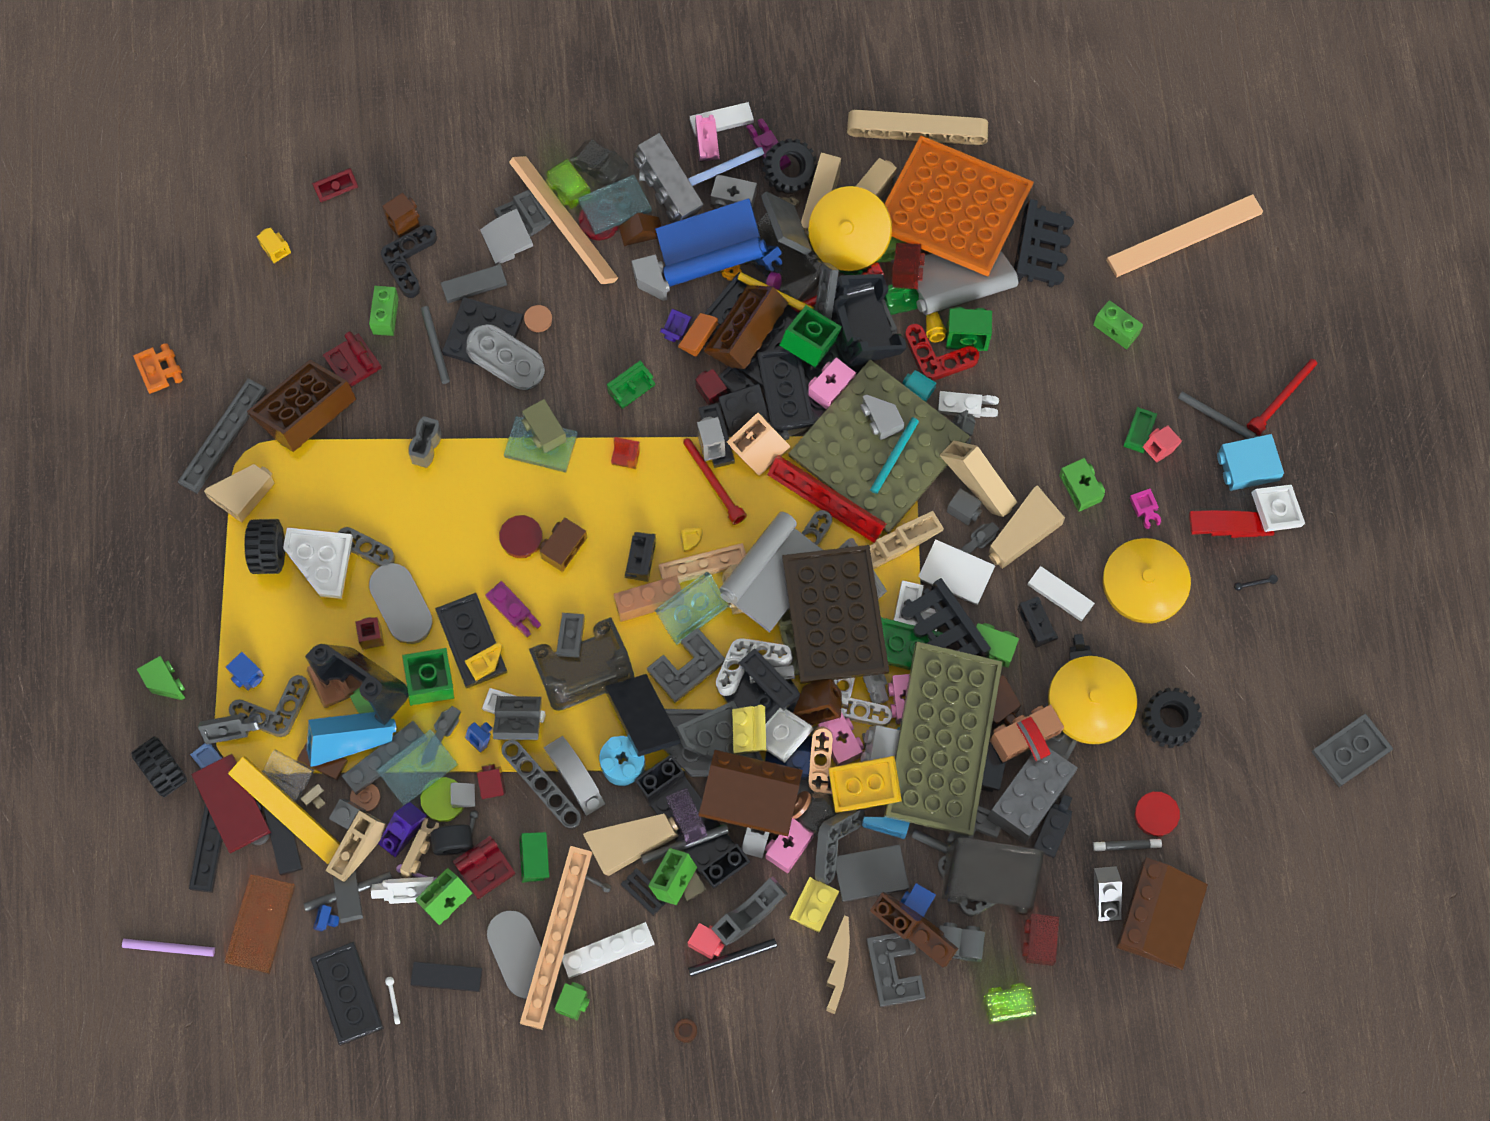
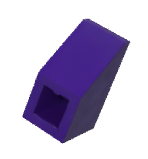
M407 803L394 812L378 844L392 856L397 857L419 831L427 815L412 803Z

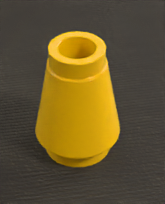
M938 312L926 315L927 338L931 342L944 340L947 330Z

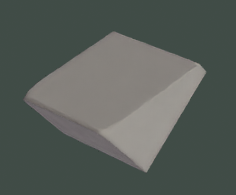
M451 783V805L453 808L475 807V784Z

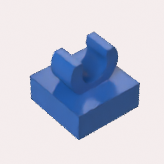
M769 246L767 252H764L765 257L755 259L758 265H765L768 271L773 272L772 261H775L777 265H782V260L778 257L782 252L778 246Z
M474 722L468 727L465 738L481 753L487 748L491 735L490 731L493 728L487 722L481 727Z
M322 905L318 908L313 927L314 930L323 931L327 925L331 927L338 926L339 917L330 915L332 907Z

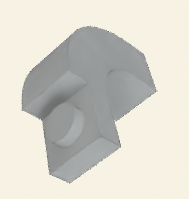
M563 736L544 747L553 765L566 781L586 816L605 805L588 771Z

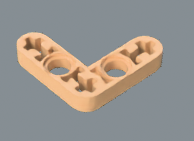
M824 726L816 728L812 735L808 782L809 787L814 792L832 794V789L827 788L828 783H821L820 787H817L816 783L812 782V780H816L817 776H821L823 781H828L833 736L831 730ZM821 732H825V736L829 737V739L824 740V748L828 747V750L822 748L814 749L815 746H820V739L816 738V736H820ZM817 754H824L827 757V762L823 765H817L814 757Z

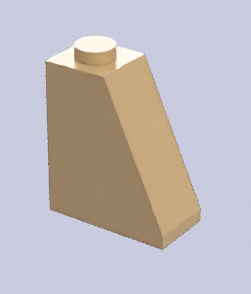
M253 464L206 488L204 492L209 500L242 523L275 483L271 477L272 473L263 466L259 468Z

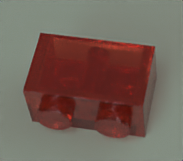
M896 243L893 265V288L918 289L919 281H923V268H920V266L925 265V253H921V244Z
M1031 914L1029 920H1025L1024 933H1028L1027 942L1023 943L1022 956H1026V963L1049 966L1055 964L1059 917Z

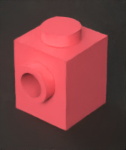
M1166 426L1161 430L1159 428L1155 429L1149 435L1150 438L1143 448L1157 463L1172 454L1182 440L1169 426Z
M699 923L688 941V947L712 960L715 955L717 957L720 955L725 945L711 929L713 926L710 925L707 928Z

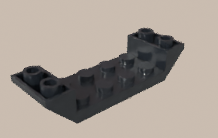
M671 754L635 779L637 786L656 815L666 814L669 818L673 817L679 827L676 830L679 835L675 838L676 842L721 826L717 820L699 816L702 799L686 779L683 769ZM728 834L683 849V852L688 853L696 864V870L713 889L751 863L739 845H735Z

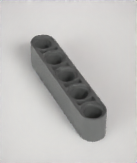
M516 740L506 741L502 745V754L566 828L575 829L579 827L582 821L580 812ZM516 745L518 747L517 755L513 757L508 756V747ZM525 762L533 764V770L530 773H523L521 770ZM539 779H546L548 781L547 788L538 790L536 782ZM556 795L561 796L562 804L559 807H552L550 802L552 797ZM570 812L577 815V821L574 824H567L565 821L566 815Z

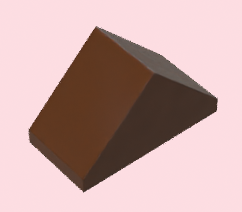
M638 212L621 224L619 230L623 245L627 246L657 239L656 228L661 227L659 217Z

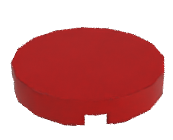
M1163 792L1145 794L1137 802L1135 808V821L1138 827L1144 833L1156 837L1170 834L1176 828L1180 819V809L1177 802L1170 795Z

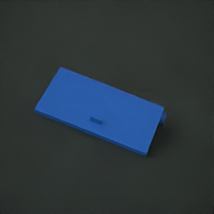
M749 198L656 228L666 266L663 268L664 275L670 287L765 257L764 252H767V246L764 239L761 240Z

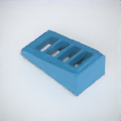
M864 817L862 826L905 839L910 823L887 817Z

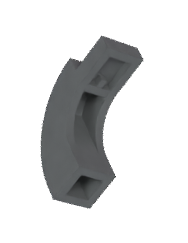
M771 877L747 901L735 910L726 913L711 929L727 946L759 924L788 893L774 877Z

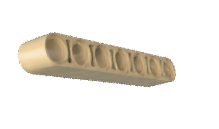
M852 110L848 113L847 134L853 137L918 141L921 135L939 143L983 145L988 141V121L983 118Z

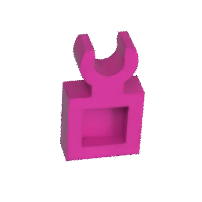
M1151 489L1130 495L1129 499L1137 517L1143 515L1145 518L1143 522L1145 528H1150V519L1155 520L1157 526L1160 525L1161 517L1154 513L1159 507Z

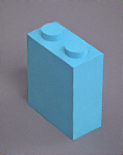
M1272 434L1222 444L1217 453L1218 463L1224 469V482L1226 485H1229L1230 491L1280 481L1284 474Z

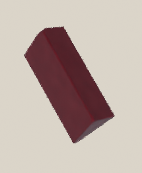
M351 168L312 183L320 203L358 188Z

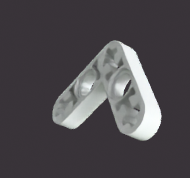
M744 638L735 640L729 648L716 679L719 693L723 696H729L736 692L744 670L741 666L736 670H729L728 668L732 664H738L754 648L757 651L767 650L763 657L776 667L791 664L793 656L790 648L782 644Z
M855 678L834 680L836 685L841 680L849 683V689L841 691V706L848 708V703L852 704L850 714H846L847 709L841 708V713L845 718H849L850 721L885 727L890 723L892 712L887 706L851 698ZM863 706L866 709V714L858 717L854 714V708ZM870 708L874 709L873 714L878 715L880 711H883L888 718L879 721L878 716L872 715V719H868Z

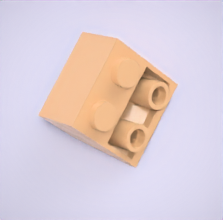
M759 413L752 417L727 441L731 448L759 476L773 464L778 455L781 456L791 447Z

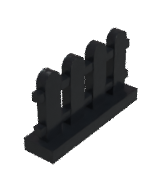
M1030 199L1024 207L1014 263L1018 282L1023 277H1027L1029 282H1032L1033 279L1048 283V287L1060 285L1064 280V274L1056 271L1057 266H1064L1068 260L1066 254L1060 252V248L1068 247L1071 242L1070 237L1063 234V229L1069 230L1073 226L1074 220L1070 216H1066L1065 211H1061L1059 214L1047 211L1046 206L1041 205L1040 208H1037L1038 200ZM1043 224L1057 227V232L1043 229ZM1040 242L1054 246V250L1039 247ZM1040 261L1051 264V267L1049 269L1037 266L1036 262Z
M942 578L933 583L931 591L927 588L923 590V596L913 602L910 599L904 602L906 606L902 608L901 616L905 620L915 618L918 622L913 629L916 637L921 638L927 635L930 640L927 644L942 648H948L958 642L961 647L957 650L959 652L981 657L988 656L991 650L990 646ZM933 607L936 613L923 619L921 613ZM945 624L948 631L936 637L932 631Z

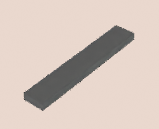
M249 378L246 380L178 480L180 485L198 494L250 417L247 411L260 401L267 392L266 387Z

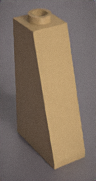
M825 153L820 155L801 221L809 241L808 227L811 213L823 196L836 189L840 178V157Z
M879 158L855 187L866 189L881 199L893 182V178L896 177L897 167L892 162Z
M953 441L940 454V457L991 514L1004 517L1012 511V508L1017 503L1016 499L978 446Z
M1038 485L1033 488L990 546L989 558L1002 569L1059 528L1064 522L1065 517Z
M660 814L589 831L583 835L601 870L605 875L610 876L640 859L641 855L652 852L678 837L679 835L676 830L679 827L673 817L669 818L666 814Z

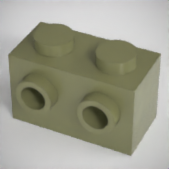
M545 399L522 411V425L526 431L530 430L533 434L531 439L537 449L541 447L542 451L546 453L567 442L564 430Z

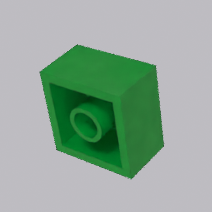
M805 305L786 329L779 346L816 368L835 343L842 327Z
M963 307L950 309L946 325V349L958 350L972 346L978 351H988L992 335V310L985 308L972 310Z
M447 648L402 655L410 706L454 699Z

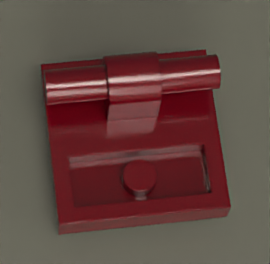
M349 331L344 335L346 341L323 354V357L334 374L345 379L350 387L382 367L360 334L353 335Z
M491 836L452 861L477 899H480L516 874Z

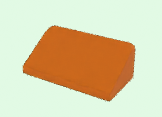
M700 313L678 347L697 357L717 327L718 318Z

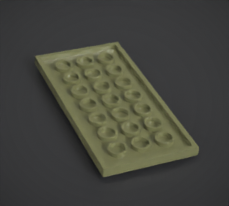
M921 642L915 643L895 755L902 802L886 804L884 817L973 836L1002 661Z

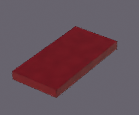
M233 754L191 774L230 854L271 833L255 798L228 774L237 764Z

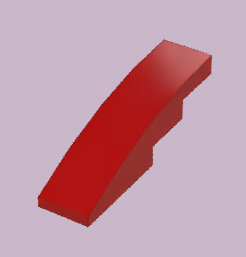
M1217 510L1189 512L1191 535L1211 533V536L1231 535V538L1274 536L1275 534L1274 531H1264L1258 512Z

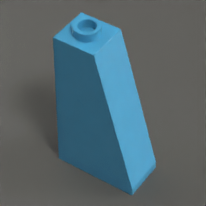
M370 712L308 720L306 751L310 767L392 742L393 732H396L395 719H390L386 725H383L374 717L376 713Z

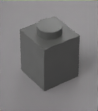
M960 488L949 503L947 513L969 526L972 520L976 522L981 515L982 510H980L982 502Z
M339 799L329 819L349 829L359 811L365 812L366 809L348 799Z

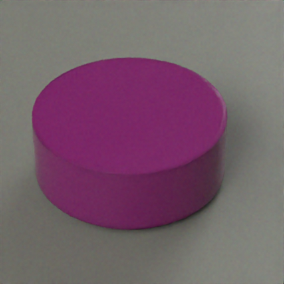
M771 272L767 277L766 284L779 290L781 275Z

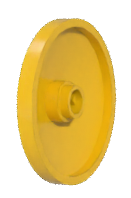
M840 187L823 196L814 207L809 220V239L813 250L824 263H830L838 270L843 271L862 270L876 263L889 246L892 236L890 213L883 201L874 193L860 187Z
M1141 538L1122 544L1111 554L1103 571V589L1109 603L1122 616L1135 622L1157 623L1175 615L1182 608L1189 595L1191 577L1185 560L1173 547L1159 540Z
M1084 656L1069 661L1055 674L1048 690V706L1051 705L1064 725L1062 732L1067 736L1086 744H1102L1116 739L1130 726L1137 709V695L1133 682L1119 665L1102 657Z

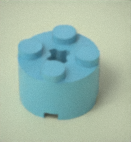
M627 736L611 737L603 745L599 761L601 770L609 782L618 786H627L635 782V779L644 773L645 757L644 755L637 756ZM626 758V761H623L622 764H619L618 760Z

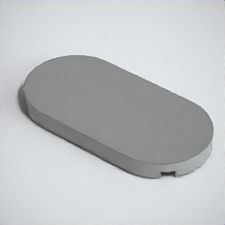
M478 326L468 335L466 351L471 360L511 386L522 390L531 389L538 385L543 378L545 368L541 356L535 350L497 326Z
M395 563L382 565L377 568L371 575L369 589L391 634L396 640L406 642L407 644L421 642L430 633L433 619L410 572L404 566Z
M505 911L496 915L491 920L487 930V939L509 990L516 996L527 999L541 946L526 916L516 911Z

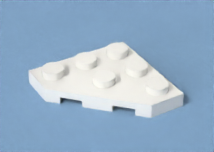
M287 528L283 549L320 597L342 599L353 539L352 534Z

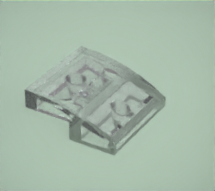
M275 749L272 751L262 772L297 803L314 769Z

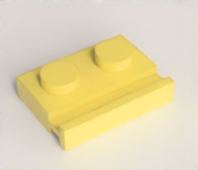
M758 705L755 707L749 706L732 709L734 754L740 755L760 750L765 751V706Z
M809 877L790 919L820 933L839 891Z

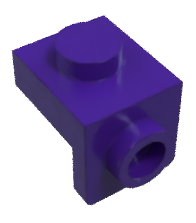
M672 309L664 328H661L660 332L665 334V339L672 342L682 340L687 332L692 316Z

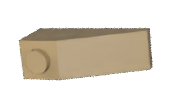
M359 811L325 871L345 882L376 847L388 824L371 814Z

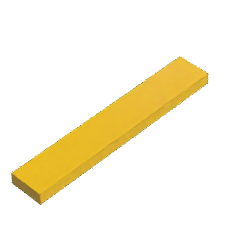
M245 756L242 757L228 774L322 860L329 864L341 843Z

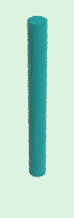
M912 417L870 488L871 492L878 494L918 425L919 421L916 418Z

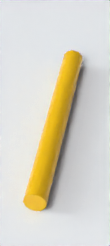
M742 272L738 276L739 281L748 285L769 286ZM777 290L788 302V305L800 311L807 305Z

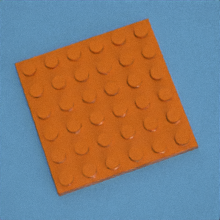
M920 135L885 202L892 221V237L980 274L989 276L1034 182Z

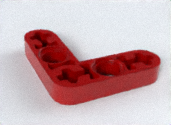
M911 324L906 329L905 340L920 373L933 381L972 368L978 363L979 351L975 347L967 346L936 357L922 326ZM912 331L918 334V344H916L915 337L911 336ZM924 348L929 354L926 357H920L917 354V350ZM969 353L970 356H973V360L970 361L969 358H966V354ZM951 359L955 361L956 366L954 368H947L944 362ZM929 361V366L934 370V374L927 372L928 366L926 362Z

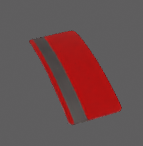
M1028 717L1016 724L1025 738L1035 761L1051 754L1045 739L1032 717Z

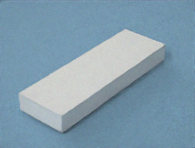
M749 102L690 116L695 137V117L697 115H702L703 118L713 115L717 132L754 123Z
M1041 566L1028 582V586L1081 622L1094 605V602Z

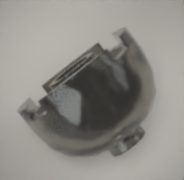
M809 792L811 794L810 804L807 810L800 817L796 818V821L805 830L814 833L813 836L818 837L819 828L822 823L838 813H835L833 797L822 792Z

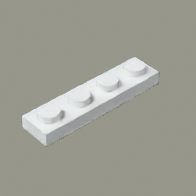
M645 922L567 953L563 956L562 962L570 979L654 945V941Z

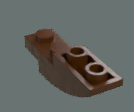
M884 892L881 893L870 909L875 916L903 939H909L942 968L947 966L959 949L943 936L944 932L934 924Z

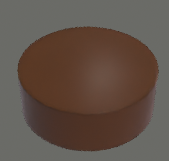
M687 1018L679 1020L674 1027L675 1037L683 1043L693 1041L697 1035L696 1024Z

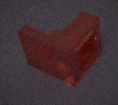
M615 437L611 464L636 469L640 454V442Z

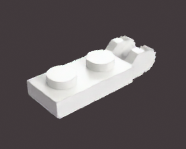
M940 391L938 412L945 415H957L968 410V414L974 417L998 416L997 409L987 407L981 409V405H996L999 403V398L990 395L982 396Z

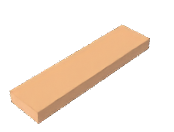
M743 543L662 563L659 564L662 579L677 575L679 583L724 572L730 565L739 564L746 553Z

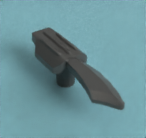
M994 522L981 525L971 534L972 541L960 550L971 554L977 547L984 548L995 539L1000 529Z
M451 706V708L441 713L434 724L437 732L429 741L424 751L421 765H425L435 759L444 736H450L457 726L461 713L460 710Z

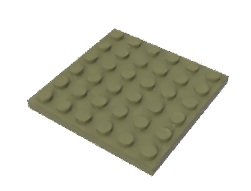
M869 360L789 452V457L822 483L887 523L883 531L889 534L947 466L946 462L940 457V454L953 441L967 443L970 436L880 366ZM864 395L895 404L904 422V430L912 417L919 421L878 494L871 492L870 488L904 430L882 440L879 439L878 434L874 435L869 425L872 422L869 416L865 417L860 406L863 404Z

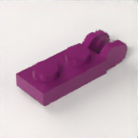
M761 118L758 120V126L763 132L762 135L758 136L752 124L746 127L755 147H762L764 154L761 156L764 159L767 151L777 144L778 140L772 131H769L768 125ZM783 155L780 159L781 170L791 165L787 155Z
M502 581L485 595L490 603L514 628L517 627L524 636L528 637L531 635L529 629L521 623L526 618L534 627L539 628L541 626L540 622L531 614V611Z

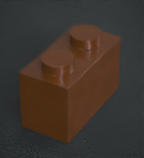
M403 192L382 206L387 224L398 238L420 227L418 221L420 216L416 211L417 205L411 197L407 198Z
M567 518L555 524L552 530L553 534L549 539H545L539 548L541 559L561 572L564 571L587 539L586 530Z

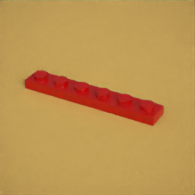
M780 455L775 458L767 474L768 476L821 510L829 512L832 517L873 543L879 539L887 523Z

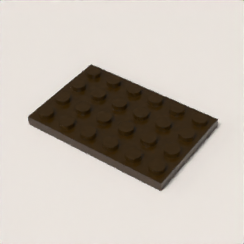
M863 545L782 555L800 684L820 682L827 679L839 680L888 674L889 666L870 546Z

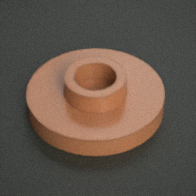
M532 306L524 315L525 325L533 332H543L551 326L552 314L545 306Z
M372 783L357 795L353 790L350 794V801L366 809L365 812L374 810L379 805L381 799L378 788Z
M803 791L797 795L792 818L800 817L809 807L812 799L809 792Z

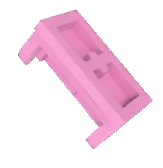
M697 115L695 117V129L699 161L718 160L720 158L715 118L713 115H709L707 118Z

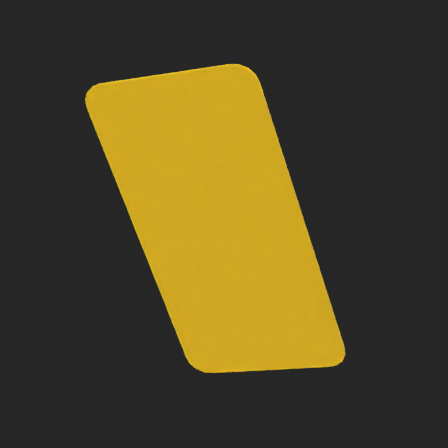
M789 436V439L785 441L791 447L781 457L813 476L789 457V452L803 436ZM698 437L566 438L567 442L546 453L542 451L541 447L537 449L531 438L441 439L437 447L434 448L433 461L427 468L412 464L409 456V445L412 439L307 440L294 452L281 445L277 440L258 443L242 454L234 465L232 475L255 464L259 468L263 466L272 473L271 477L275 484L242 523L228 513L215 719L231 716L229 706L233 701L239 699L275 712L289 680L297 675L306 678L310 689L291 731L285 737H276L264 731L256 730L249 731L248 737L217 742L216 746L223 758L233 754L238 763L245 756L264 774L320 773L297 761L307 743L308 720L358 714L351 698L327 708L323 707L307 672V667L310 664L305 656L314 646L329 644L354 648L401 680L406 686L402 655L447 648L454 699L410 706L408 697L404 705L391 718L395 719L396 732H393V736L414 721L428 740L385 773L478 772L482 770L481 766L495 764V767L501 766L502 772H517L502 754V745L508 740L493 739V729L490 731L491 735L487 748L481 753L465 738L468 727L474 722L479 727L486 722L492 728L494 727L495 714L483 711L482 709L489 688L515 696L542 698L541 710L545 711L546 717L544 722L540 723L538 740L516 741L521 744L544 772H559L553 765L544 747L561 736L573 748L587 771H602L599 755L603 745L611 737L627 736L605 692V686L647 674L664 709H716L727 704L716 686V679L721 667L676 703L648 673L647 668L662 655L677 670L691 661L693 657L681 644V640L697 627L724 658H726L731 644L740 638L783 645L778 623L769 633L745 613L732 614V609L721 598L719 591L723 585L722 576L724 572L679 583L683 593V604L622 622L616 608L614 593L662 580L659 564L741 543H743L745 553L747 554L779 512H786L791 515L797 523L795 529L802 533L813 515L821 509L768 476L767 474L771 466L759 476L732 449L735 460L734 464L714 468L712 460H708L706 463L735 506L742 507L747 514V517L742 522L733 525L728 519V509L683 444L684 439H691L703 457ZM918 500L890 533L894 532L897 527L918 518ZM525 515L539 523L544 541L553 534L552 530L555 524L567 518L586 530L587 539L564 571L561 572L541 559L540 549L527 558H515L508 555L501 546L499 532L502 525L508 519L514 516ZM825 517L822 519L817 518L819 520L816 527L818 531L823 523L827 524ZM832 517L831 527L818 547L822 550L838 549L850 538H853L858 546H870L874 543ZM253 519H279L283 527L284 537L287 528L338 533L340 529L349 527L388 546L395 555L394 563L404 566L410 572L432 615L433 623L430 633L424 640L415 644L400 642L393 637L369 589L371 575L380 566L352 552L349 556L342 599L320 597L286 552L284 565L279 574L250 573L246 564L244 546L248 522ZM702 526V538L699 544L694 549L684 552L681 530ZM883 531L879 538L888 534L885 531ZM634 532L656 534V545L648 582L625 578ZM809 533L806 535L813 543L816 542L817 537L814 534ZM368 542L363 543L360 551L364 553L369 552L372 544ZM919 545L873 569L887 590L878 599L882 618L894 619L902 580L920 584V577H918L920 574ZM376 550V554L381 557L382 561L389 559L388 553L382 555ZM502 581L540 622L541 626L539 628L534 627L527 618L521 622L529 629L530 636L526 637L517 627L514 628L486 598L485 595L499 582ZM477 593L496 643L501 641L503 645L500 654L508 673L466 689L435 608ZM562 613L584 614L585 616L579 657L557 656L556 651ZM368 617H377L381 624L384 646L362 650L358 641L355 621ZM759 650L758 652L763 656L767 653V650ZM241 652L264 674L262 681L256 687H251L249 690L244 686L239 688L230 679L233 676L226 668ZM732 664L728 669L736 670L740 665ZM888 665L889 673L884 675L887 683H891L892 676L910 674V670ZM796 675L795 679L791 680L801 694L803 686L806 684H800L799 675ZM855 677L851 698L872 702L863 677ZM841 680L837 683L841 691L849 689L847 681ZM301 681L299 684H294V687L296 688L295 694L292 695L290 693L289 695L294 696L297 699L300 698L297 697L296 693L299 688H304ZM887 684L885 689L889 700L881 705H885L890 709V705L894 704L893 696H889ZM287 701L284 704V710L287 712L294 710L295 702ZM848 703V708L842 706L841 708L847 709L846 714H850L852 704ZM241 706L240 709H235L237 715L239 713H244L249 717L250 713L246 712L242 708L243 706ZM451 706L460 710L461 713L457 726L450 736H444L435 759L425 765H421L424 751L429 741L437 732L434 724L441 713L451 708ZM857 706L854 708V714L862 717L866 714V709L863 706ZM870 708L868 719H872V715L878 716L879 721L888 718L885 716V712L880 711L878 715L873 714L874 709ZM258 713L260 714L264 722L266 719V715L264 713ZM280 713V715L283 717L282 722L280 724L276 723L275 725L277 731H279L280 728H285L283 721L286 716L282 713ZM891 718L890 723L885 727L897 729L901 724H896V718ZM851 721L854 730H851L855 738H860L864 746L862 734L866 733L869 727L873 725ZM839 736L838 741H842L844 744L846 742V738L842 739L841 736ZM516 745L509 746L507 755L510 757L517 755L518 747ZM380 746L343 757L348 762L342 773L349 771ZM663 749L644 755V771H648L669 755ZM760 750L759 753L763 761H765L766 750ZM817 754L814 757V761L817 765H823L827 762V757H820ZM831 757L830 767H836ZM626 758L618 760L619 764H622L623 761H626ZM859 758V759H857V760H855V761H853V762H851V763H849V764L861 762V758ZM525 762L521 767L522 772H531L533 764Z

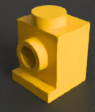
M271 227L264 229L257 236L260 246L273 263L291 253L288 243L284 241L279 232L275 234Z

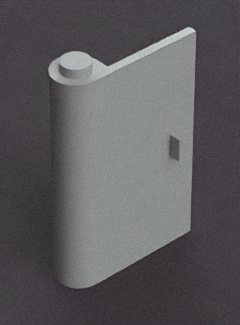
M1002 251L989 276L980 274L935 254L901 263L902 269L919 293L917 307L924 315L1018 286L1016 271Z
M786 512L778 513L719 589L720 596L724 601L735 605L769 633L789 608L782 555L822 550L795 529L797 526L795 519Z

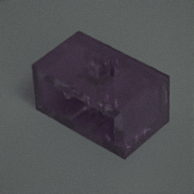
M687 788L666 796L668 808L686 845L706 837L705 825Z

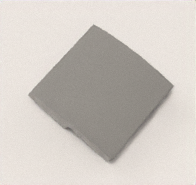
M517 209L496 218L480 229L496 265L514 259V254L533 247L532 240Z

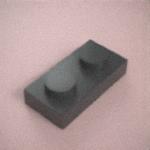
M562 613L556 651L557 656H580L585 622L584 614Z

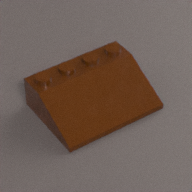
M308 360L252 406L247 413L281 445L294 452L339 413L349 407L356 400V397L345 379L314 361Z
M714 750L699 816L788 837L803 770Z
M1146 857L1138 874L1116 948L1183 970L1208 884L1168 864Z

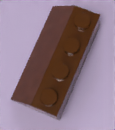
M747 285L704 352L731 368L745 369L750 364L755 352L762 346V342L767 334L772 331L777 319L783 314L788 302L773 286Z

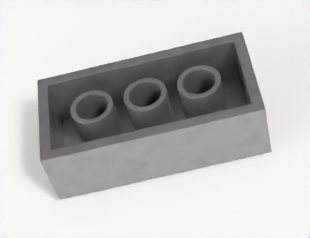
M660 133L639 144L634 153V163L638 169H642L645 173V181L650 187L653 186L658 202L666 207V214L669 220L677 222L698 214L703 203Z
M1050 748L1051 754L1038 761H1035L1033 754L1030 756L987 818L1024 845L1078 769Z

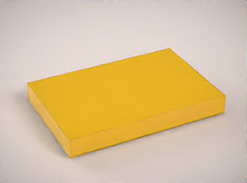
M895 756L828 768L835 813L902 802Z

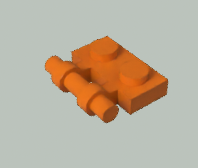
M167 343L160 346L162 352L156 354L152 347L133 355L149 394L168 387L167 378L173 377L175 383L183 381L181 376L182 370L176 364L174 351L170 349ZM166 361L169 368L163 370L160 363Z

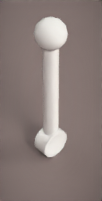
M387 977L385 983L389 987L395 1024H400L393 989L394 979Z

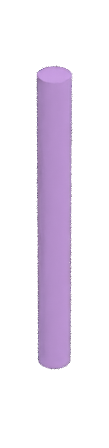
M123 939L122 948L212 957L215 954V947Z

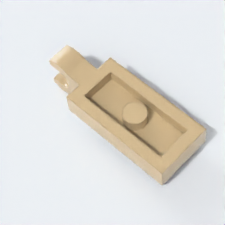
M425 818L423 820L421 830L418 831L400 868L401 877L411 878L412 874H417L421 865L419 860L422 854L427 853L430 846L428 840L431 836L430 833L434 829L439 828V823L436 822L434 828L429 829L427 828L428 819Z

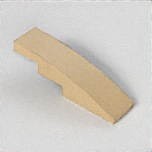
M931 511L897 527L894 532L877 539L874 544L870 545L873 569L897 558L943 531L944 528L935 513Z
M845 915L827 957V962L834 964L826 986L834 989L826 1011L833 1014L836 1012L843 991L848 967L850 944L849 917Z

